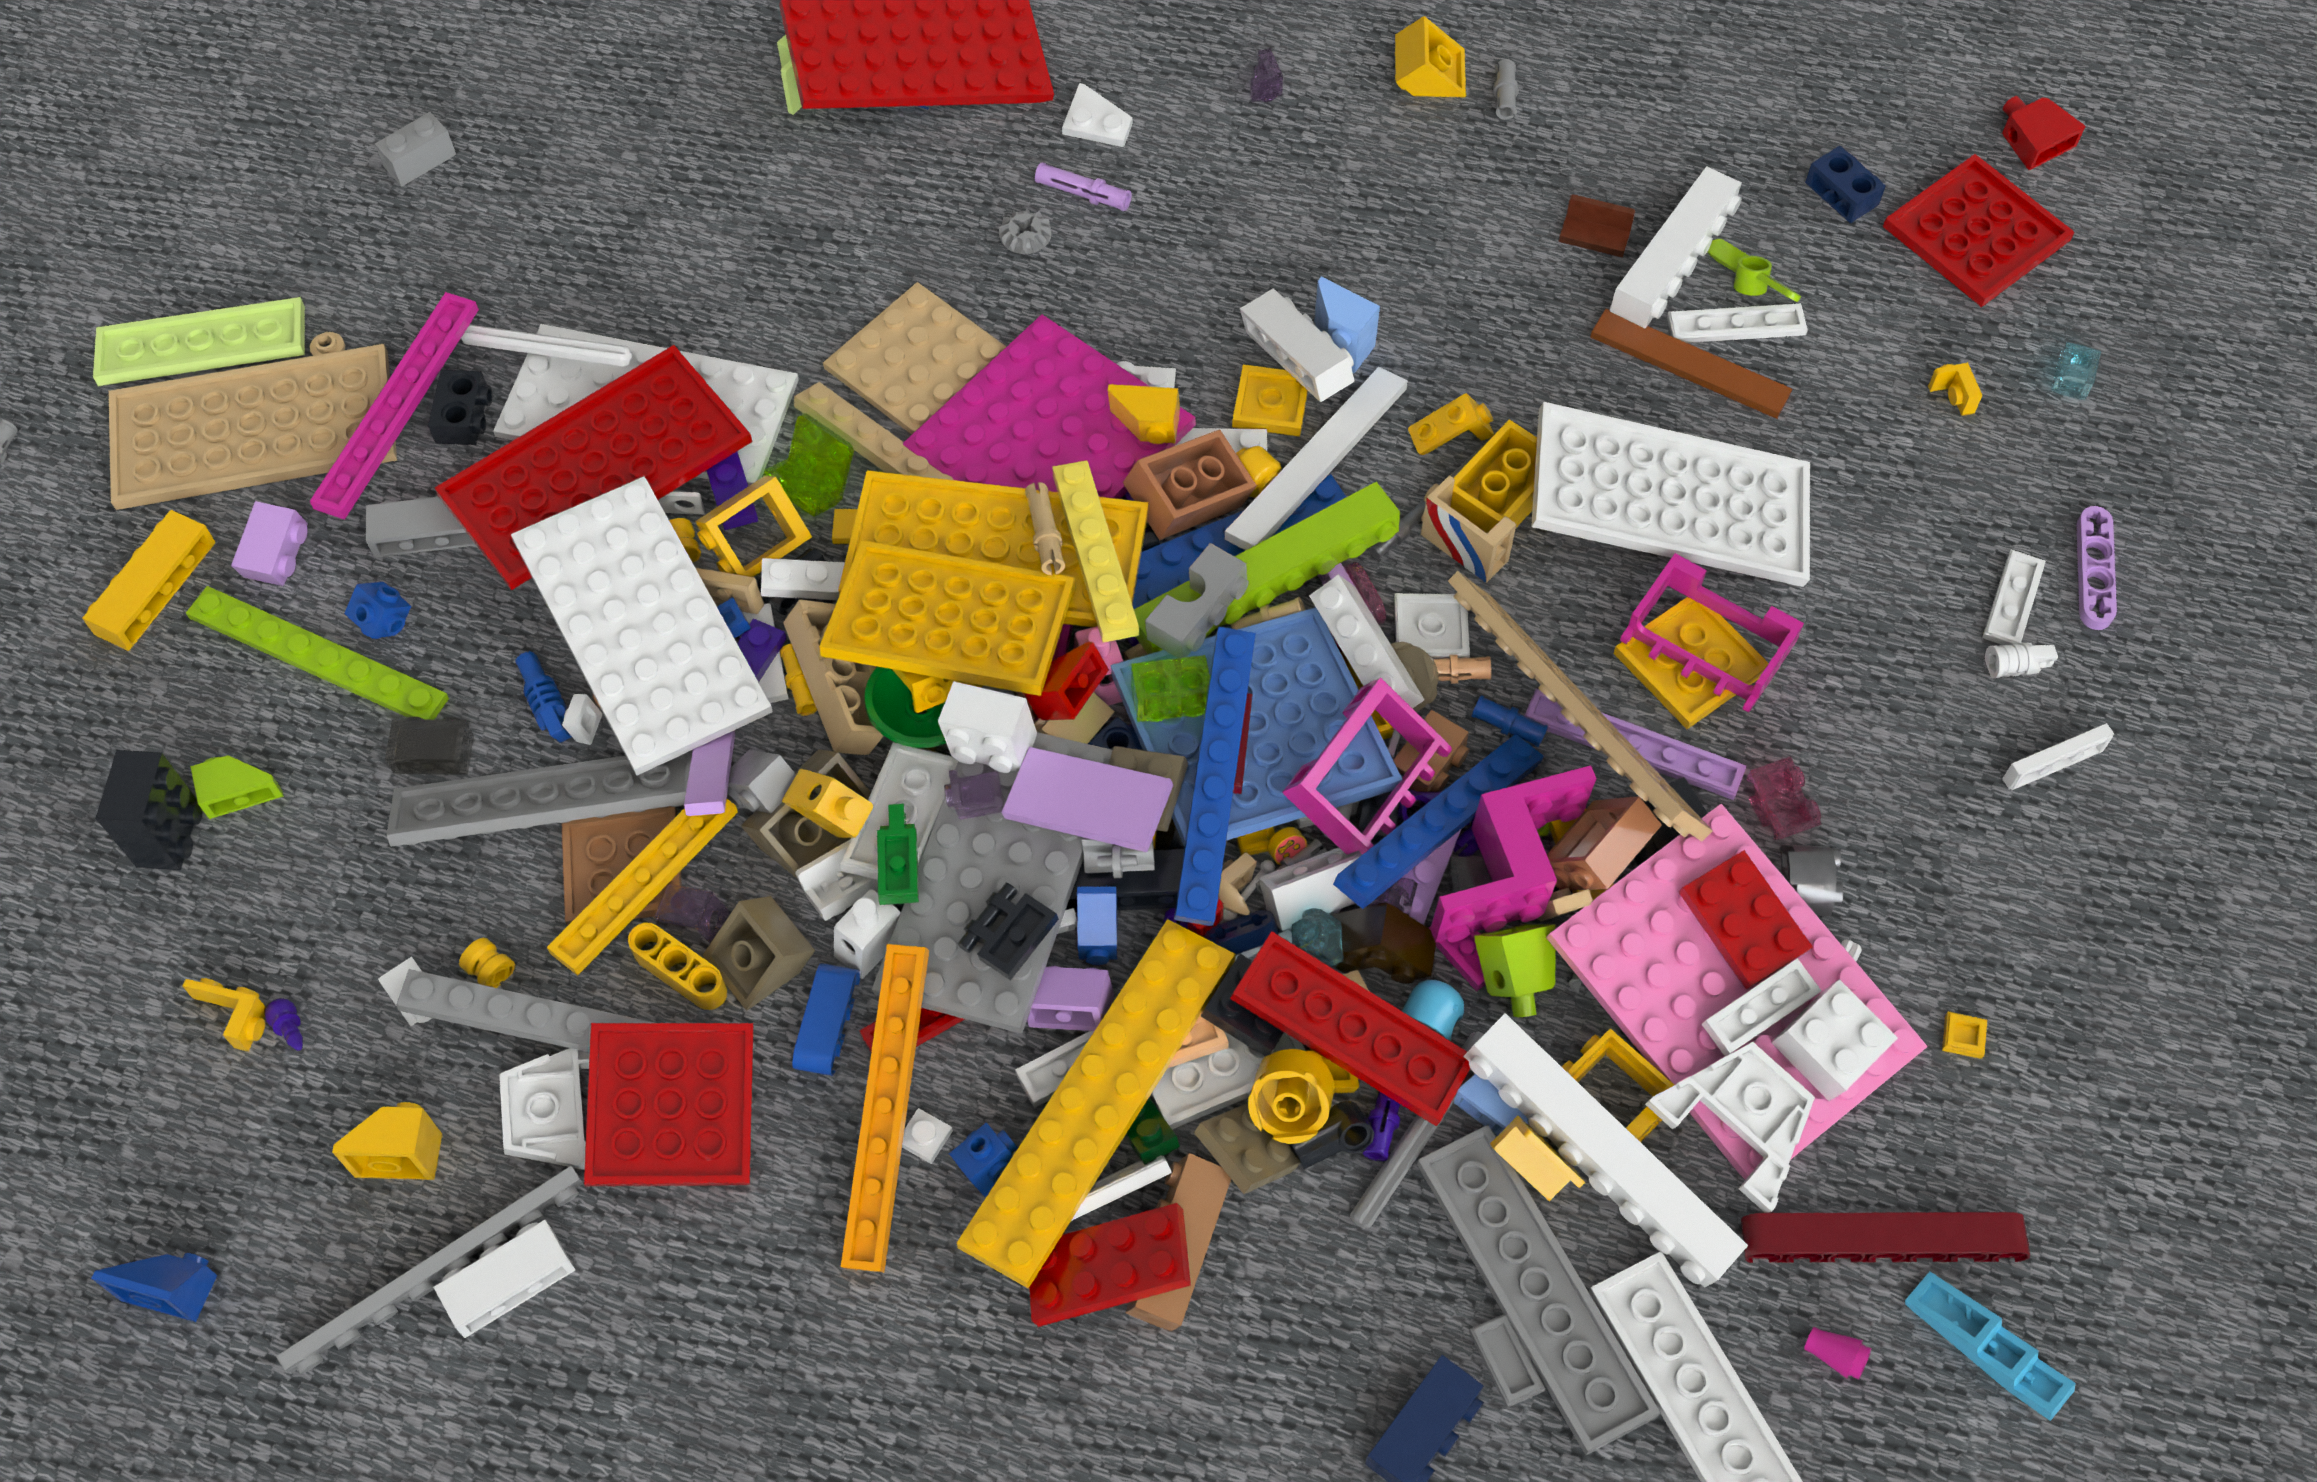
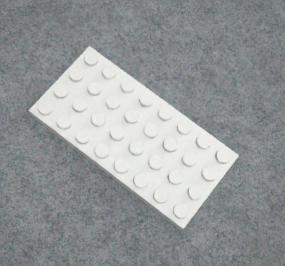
M540 324L536 334L627 346L629 351L632 352V359H630L629 365L624 367L528 353L493 430L495 437L509 440L517 439L667 348ZM680 351L751 433L753 442L738 450L748 486H750L763 476L799 381L798 374ZM706 471L696 476L709 479Z
M1543 402L1539 408L1531 527L1672 558L1676 553L1692 563L1804 587L1810 580V462Z
M645 476L511 534L516 548L636 776L772 713L770 702Z

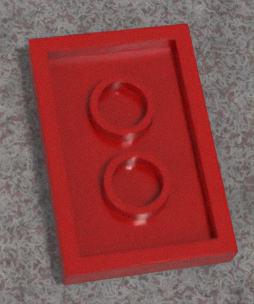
M1745 850L1678 891L1746 990L1813 948Z

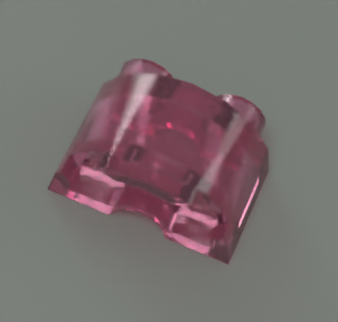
M1791 756L1750 770L1747 781L1753 783L1755 795L1749 797L1750 804L1762 826H1771L1775 832V840L1822 825L1820 821L1821 813L1817 803L1812 799L1807 800L1802 793L1801 787L1805 786V778L1801 769L1794 765Z

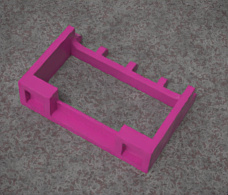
M1675 553L1632 613L1629 625L1623 632L1620 641L1627 644L1634 637L1652 647L1648 656L1651 659L1656 660L1660 653L1684 665L1685 667L1681 675L1685 678H1688L1692 671L1706 677L1717 684L1713 693L1719 697L1727 689L1745 699L1746 701L1742 709L1749 713L1797 642L1804 623L1773 606L1770 607L1764 619L1759 618L1703 587L1702 583L1707 570ZM1667 586L1779 647L1755 685L1743 683L1642 625V622Z
M1381 677L1360 688L1342 712L1347 718L1318 758L1303 765L1282 792L1346 855L1358 850L1362 854L1367 852L1374 846L1371 840L1379 829L1385 834H1389L1396 829V824L1389 818L1391 812L1399 802L1405 807H1412L1416 801L1414 795L1408 791L1418 775L1426 781H1430L1435 775V771L1427 764L1435 752L1442 757H1447L1452 751L1451 746ZM1376 710L1420 754L1402 777L1403 781L1396 785L1361 833L1316 788L1373 711Z

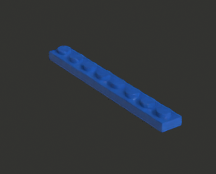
M1219 626L1217 629L1174 920L1213 926L1215 922L1256 635L1253 632Z
M1514 734L1337 874L1333 885L1360 908L1364 909L1475 818L1481 794L1515 786L1541 763L1544 756L1517 734Z

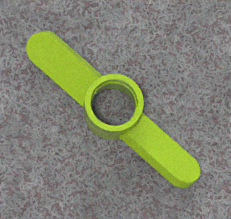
M1723 239L1712 241L1707 252L1717 262L1736 273L1733 285L1736 291L1745 295L1758 296L1766 293L1768 286L1796 302L1800 300L1801 295L1770 277L1772 268L1770 261L1759 256H1749Z

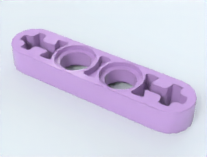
M2090 506L2081 513L2076 525L2079 615L2081 621L2087 627L2103 630L2112 623L2117 612L2113 519L2111 514L2104 508ZM2090 518L2096 519V523L2100 525L2095 536H2092L2094 524L2089 521ZM2097 548L2104 554V558L2094 559L2088 555L2086 549ZM2087 578H2099L2104 582L2105 588L2098 590L2091 587ZM2097 599H2101L2099 611L2101 614H2104L2102 618L2097 617L2096 612L2092 611Z

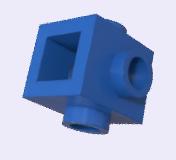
M385 582L363 583L356 585L344 614L361 628V632L372 639H379L381 637L395 636L403 629L411 605L400 596V593L395 588L388 586Z
M986 1122L978 1130L971 1132L949 1155L971 1183L986 1197L1013 1157V1152L1018 1147L1004 1130L996 1134Z

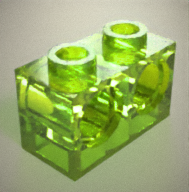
M1206 655L1132 663L1131 690L1137 722H1159L1168 718L1198 717L1205 713L1210 680Z

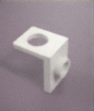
M672 491L659 499V503L665 513L703 515L705 513L700 493ZM679 500L689 501L694 504V507H681L675 502Z

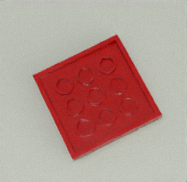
M1976 154L1889 215L1883 224V227L1980 307L1986 305L2070 242L2075 233Z
M591 1023L585 1187L750 1185L753 1023Z

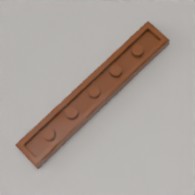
M1607 308L1591 332L1590 338L1776 419H1778L1793 390L1790 387L1649 326L1645 329L1610 312Z

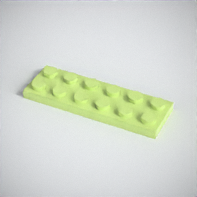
M301 297L96 327L93 378L98 386L305 355V306Z

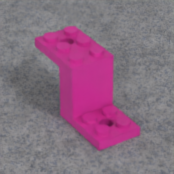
M1591 765L1481 794L1471 829L1492 883L1439 897L1430 928L1435 942L1446 939L1449 942L1460 941L1472 932L1483 929L1486 932H1493L1503 928L1508 922L1519 919L1522 922H1529L1541 917L1545 913L1557 878L1537 829H1540L1548 822L1559 819L1562 822L1574 820L1584 812L1597 779Z

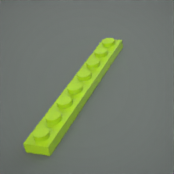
M206 586L186 612L191 620L427 727L432 724L449 700L447 693L209 586Z

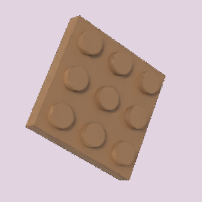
M669 806L648 809L643 812H627L603 818L592 817L562 823L564 906L567 926L677 816L676 807ZM681 871L634 919L683 913Z

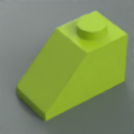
M229 755L209 758L203 763L190 766L198 805L209 819L284 797L282 789L271 774Z

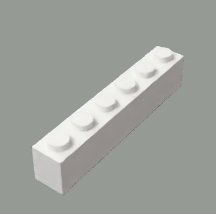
M1706 166L1617 286L1610 312L1645 329L1653 318L1659 319L1666 308L1667 298L1669 296L1674 298L1683 282V276L1689 277L1692 274L1698 261V255L1704 256L1712 243V236H1719L1727 222V214L1733 216L1736 213L1742 200L1738 196L1742 182Z

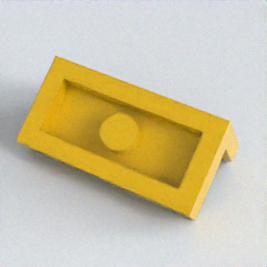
M1519 1115L1490 1143L1491 1147L1548 1201L1570 1180L1579 1188L1585 1183L1575 1168L1567 1163Z

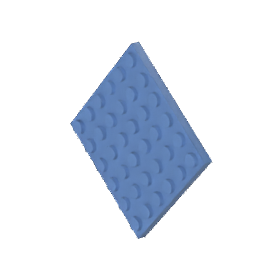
M1316 607L1237 629L1256 633L1247 692L1253 695L1242 794L1233 793L1226 840L1307 817L1282 792L1303 765L1317 759L1347 719L1342 712L1359 691L1325 621ZM1216 636L1205 638L1201 647L1196 652L1191 651L1184 661L1162 650L1111 665V676L1144 751L1185 756L1189 763L1172 815L1184 847ZM1371 715L1316 788L1335 808L1393 791L1396 785L1403 781Z

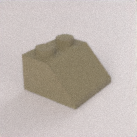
M771 896L739 901L704 952L703 957L720 971L726 986L747 1011L798 975L815 952V949Z

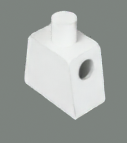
M873 889L869 890L836 923L834 927V957L847 968L860 970V978L863 979L884 957L887 944L890 942L901 912L892 904L880 905L878 893Z

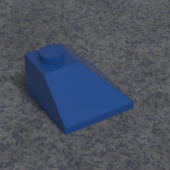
M185 1253L183 1258L165 1254L95 1270L91 1279L122 1302L196 1322L217 1275L207 1267L208 1260L191 1253Z

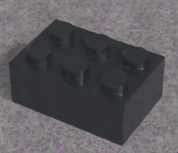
M116 750L95 819L136 868L181 870L184 859H188L192 854L193 841L191 833L193 826L198 825L202 819V809L198 805L196 797L162 752Z

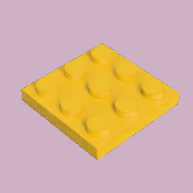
M1686 597L1644 626L1653 633L1748 685L1758 680L1769 664L1720 614L1689 597ZM1634 637L1627 644L1621 642L1615 646L1613 654L1686 729L1692 727L1736 695L1725 689L1719 697L1713 693L1717 684L1695 671H1692L1690 676L1685 678L1681 675L1685 666L1660 653L1656 660L1651 659L1648 656L1652 647Z

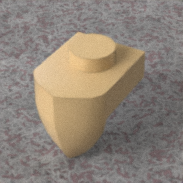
M1246 852L1237 860L1233 861L1230 859L1223 864L1218 899L1224 903V909L1240 915L1250 914L1249 908L1239 891L1252 880L1257 863Z

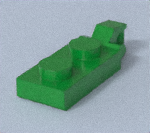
M904 804L888 805L889 826H880V830H877L879 904L918 903V843L915 824H906Z

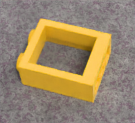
M763 476L695 521L700 529L697 532L700 541L708 550L713 549L719 559L716 563L719 571L754 577L762 571V558L781 559L812 538L781 484L774 476ZM762 497L787 538L743 567L718 528V525Z
M1611 1028L1601 1038L1596 1034L1592 1036L1582 1047L1580 1052L1583 1056L1575 1064L1569 1060L1562 1066L1568 1074L1579 1082L1606 1055L1652 1097L1674 1086L1670 1080ZM1646 1107L1626 1129L1642 1142L1660 1124L1662 1119Z

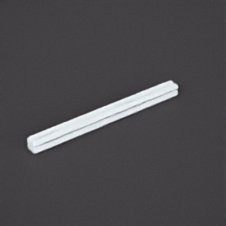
M469 325L461 337L463 343L467 345L625 367L629 365L630 359H632V352L629 351L627 346Z

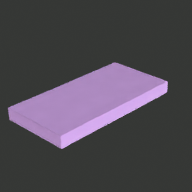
M1029 747L1003 807L1002 814L1008 820L1148 852L1173 788V783L1169 778Z

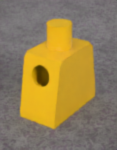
M799 769L782 799L783 803L838 838H855L874 806L870 801L838 780L805 769ZM815 788L816 794L819 795L815 799L810 800L811 792Z

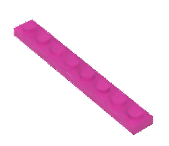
M445 292L311 498L310 503L313 509L344 520L346 519L479 311L475 301Z

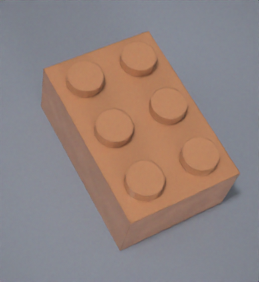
M1220 429L1137 460L1123 481L1124 486L1134 501L1149 502L1147 522L1159 540L1236 510L1245 503L1257 487Z

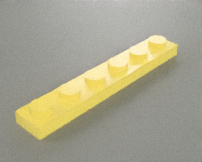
M1088 461L1053 466L1054 482L1102 642L1139 636V625Z

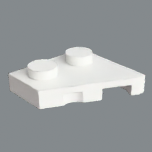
M1079 83L1063 124L1062 134L1124 147L1133 124V118L1085 84Z

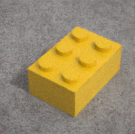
M1509 419L1454 477L1455 482L1450 507L1485 533H1488L1505 516L1515 522L1517 528L1533 509L1537 437Z

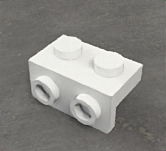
M850 840L801 867L795 873L806 897L825 921L843 913L869 890L873 889L878 892V880L841 870L840 863Z

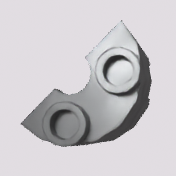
M1782 844L1780 852L1784 878L1817 916H1831L1834 905H1841L1843 901L1842 882H1836V871L1839 870L1841 863L1840 849L1828 846Z

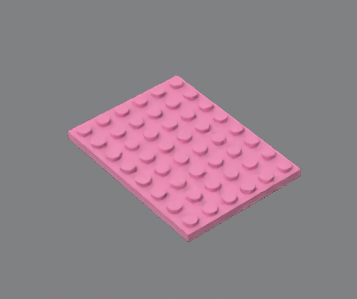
M1720 804L1701 818L1713 830L1703 841H1700L1691 834L1686 837L1680 834L1594 899L1591 905L1585 906L1557 927L1546 938L1642 1056L1676 1085L1725 1057L1701 1024L1775 974H1771L1746 990L1678 892L1685 885L1745 850L1813 946L1811 950L1798 959L1819 988L1824 991L1840 979L1898 1037L1847 1091L1830 1101L1771 1043L1819 994L1740 1047L1742 1048L1754 1042L1815 1097L1799 1143L1795 1145L1792 1159L1928 1046L1727 809ZM1699 1101L1689 1113L1736 1171L1746 1180L1763 1160V1157L1706 1105Z

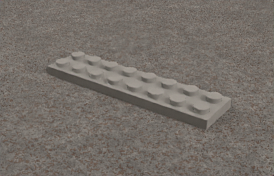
M693 750L637 776L627 757L619 756L395 788L388 822L387 838L390 847L415 845L419 842L440 839L450 840L461 836L491 834L496 831L516 828L527 829L537 825L567 823L572 820L592 817L603 818L613 814L643 812L648 809L669 806L679 807L684 805Z
M1486 1125L1418 1159L1417 1166L1502 1313L1507 1315L1538 1375L1586 1456L1652 1421L1661 1412L1516 1170L1491 1147L1490 1143L1496 1137L1489 1125Z

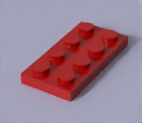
M1178 1203L1063 1234L1029 1287L1031 1321L1040 1327L1191 1286L1183 1208Z

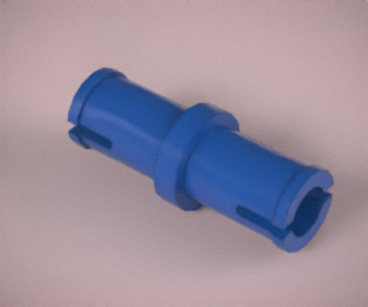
M1483 695L1478 699L1471 716L1501 729L1500 733L1507 736L1508 733L1512 735L1517 734L1523 740L1534 744L1538 748L1548 729V725L1541 724L1518 713V708L1512 707L1509 709L1485 698Z

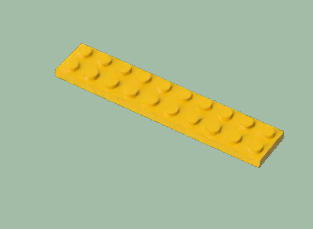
M1169 919L1166 920L957 1241L958 1249L1024 1287H1030L1167 1070L1176 1052L1179 1051L1186 1036L1196 1024V1020L1201 1012L1204 1011L1235 962V953Z

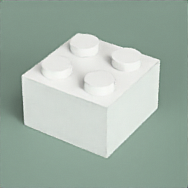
M953 681L938 719L952 757L965 764H974V762L986 764L1002 773H1009L1010 771L1019 772L1029 747H1033L1037 736L1026 698Z
M1839 979L1822 991L1771 1043L1830 1101L1847 1091L1898 1037Z

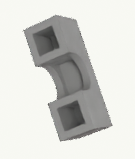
M1209 543L1189 567L1190 588L1202 596L1192 602H1181L1167 594L1145 620L1147 640L1182 661L1185 660L1191 651L1196 652L1201 647L1209 629L1213 624L1217 626L1221 623L1226 615L1227 607L1234 599L1238 600L1243 596L1249 584L1246 563L1212 543Z

